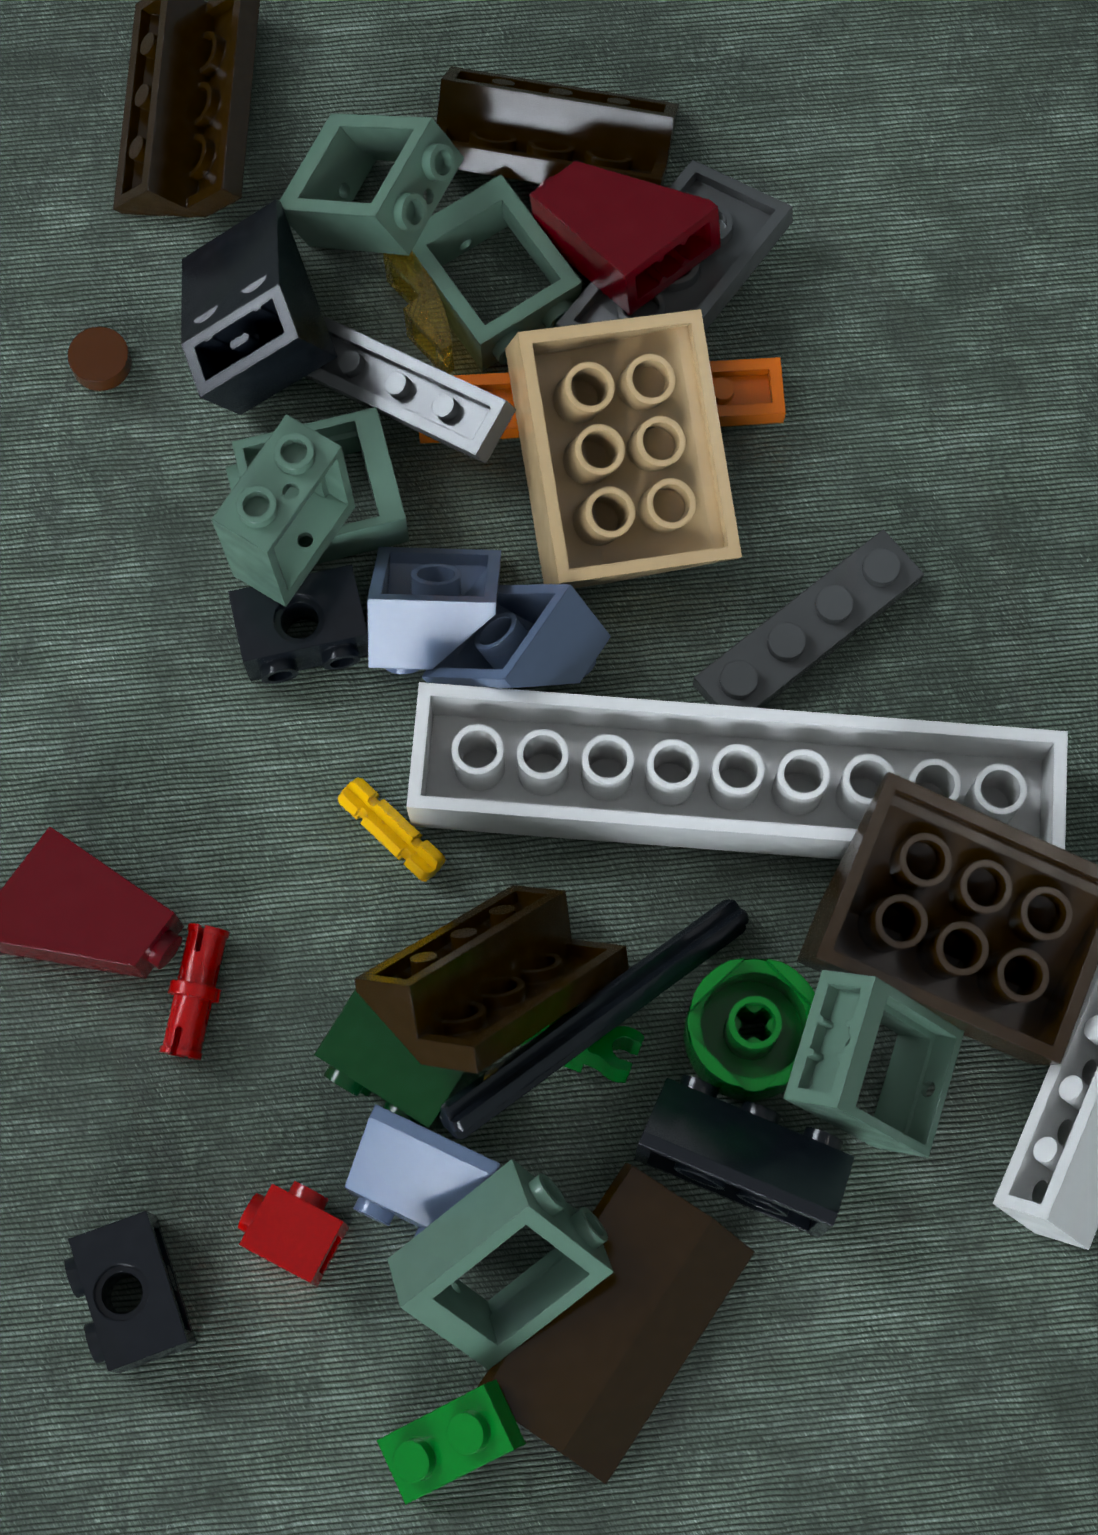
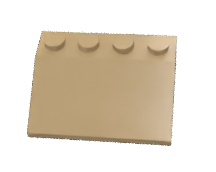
M701 309L517 332L505 348L514 407L516 409L515 413L543 583L571 584L573 588H580L741 558L742 553Z

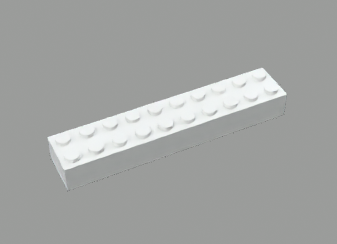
M419 682L406 807L410 824L414 827L842 860L885 774L891 772L1065 850L1068 731Z

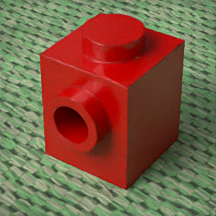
M296 1181L293 1182L288 1192L271 1184L265 1196L256 1193L244 1210L238 1224V1229L245 1232L239 1245L318 1287L349 1226L344 1221L324 1211L329 1199Z

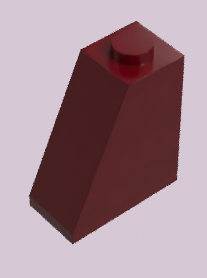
M574 161L555 176L545 179L536 190L529 194L534 219L564 259L629 315L721 247L718 206L711 200L582 162Z
M50 826L0 890V953L146 978L154 967L158 969L164 968L174 957L182 943V937L178 934L184 928V925L173 911Z

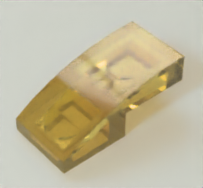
M413 251L410 252L409 256L383 253L387 282L408 303L403 308L407 337L436 368L450 374L454 371L450 328L444 306L435 285Z

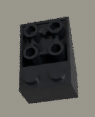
M278 200L269 203L182 259L181 345L200 398L240 415L337 358L284 209Z

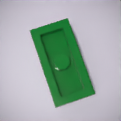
M496 1379L481 1385L377 1440L405 1505L526 1444Z

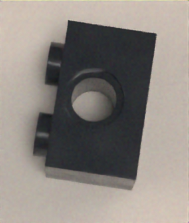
M352 564L310 573L286 607L253 587L228 591L242 661L250 681L261 679L262 682L268 684L281 683L295 678L300 670L322 665L328 670L344 669L357 664L360 661V657L368 655V633ZM311 620L318 624L316 630L306 638L297 639L287 635L290 626L297 621Z
M144 1211L68 1239L73 1257L64 1260L65 1270L76 1298L86 1297L93 1322L85 1324L84 1331L89 1350L97 1364L105 1361L109 1372L122 1373L197 1345L157 1216ZM135 1276L142 1285V1299L133 1311L120 1314L112 1304V1290L122 1278Z

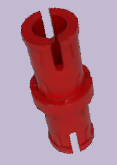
M189 923L178 979L170 980L168 993L174 996L163 1045L160 1046L159 1052L182 1058L186 1056L189 1059L201 1060L203 1055L201 1052L212 1003L219 1004L222 990L217 989L216 985L226 940L229 939L230 932L205 925V928H201L202 925Z

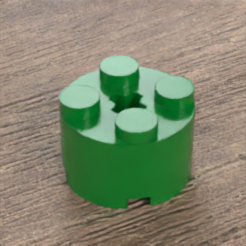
M741 958L727 961L716 967L697 987L684 1024L683 1039L685 1050L696 1074L701 1080L718 1088L720 1094L742 1102L764 1100L786 1091L815 995L814 990L795 969L776 960ZM740 1018L748 1024L753 1023L756 1019L764 1023L765 1028L761 1034L762 1042L756 1037L745 1040L739 1035L742 1026Z

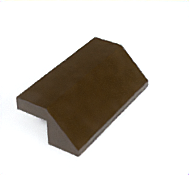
M141 0L136 3L113 210L121 214L206 218L242 198L260 0H210L208 2L204 0Z
M451 66L441 79L437 124L464 157L458 170L492 176L502 175L504 178L541 184L545 179L555 176L574 161H578L664 186L679 104Z
M512 885L354 978L356 992L421 1065L478 1074L629 969L626 945L572 939L565 890Z
M629 1163L624 1164L593 1211V1214L599 1219L607 1232L608 1240L603 1245L614 1272L489 1369L478 1385L480 1387L496 1379L517 1423L604 1484H607L754 1254L752 1249L715 1219Z

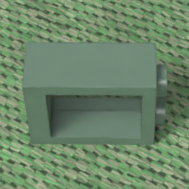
M331 113L285 190L280 202L289 225L310 247L409 256L464 157L432 117ZM376 160L395 161L372 203L352 202ZM425 190H426V192H427V200H426V201H425V199H424V197H423V194H424Z
M502 175L497 176L432 215L409 256L403 255L405 266L482 371L497 362L500 364L507 363L505 348L517 332L557 327L556 323L582 293L581 280ZM509 227L551 285L484 325L442 266L504 228Z
M377 407L304 424L342 446L343 455L361 451L378 514L377 517L344 524L316 564L377 550L378 547H389L409 542L406 516ZM273 432L232 441L237 464L226 466L231 491ZM304 536L299 539L298 544L302 547H308L312 544L313 539L309 536Z
M286 414L211 519L233 576L284 607L289 604L356 507L342 446ZM301 537H311L313 539L312 544L308 547L300 546L298 542Z
M822 970L783 1099L874 1148L929 1158L965 1031L876 976ZM880 1024L898 1035L873 1117L857 1108L856 1104ZM934 1084L935 1090L933 1094L927 1097V1089Z
M513 1159L387 1259L400 1308L488 1370L614 1272L603 1245L608 1240V1235L599 1219L586 1207H581L577 1211L565 1201L561 1191L549 1177L542 1173L534 1177ZM525 1225L555 1247L488 1301L458 1280V1278Z

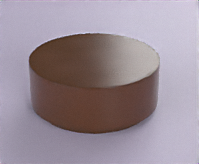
M107 327L88 328L80 332L72 340L68 349L70 368L77 381L88 389L105 391L115 388L126 379L130 372L132 360L129 349L123 337L113 329Z

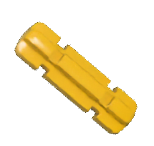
M357 777L352 780L337 798L339 804L356 820L361 817L362 821L360 824L398 860L404 858L405 862L403 865L420 881L426 882L435 876L446 861L445 856L430 841H422L423 835L385 799L379 801L380 795L363 778Z

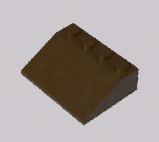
M888 772L880 783L819 903L796 962L819 972L828 970L876 976L965 1031L964 1035L1031 1065L1061 1064L1098 965V865Z

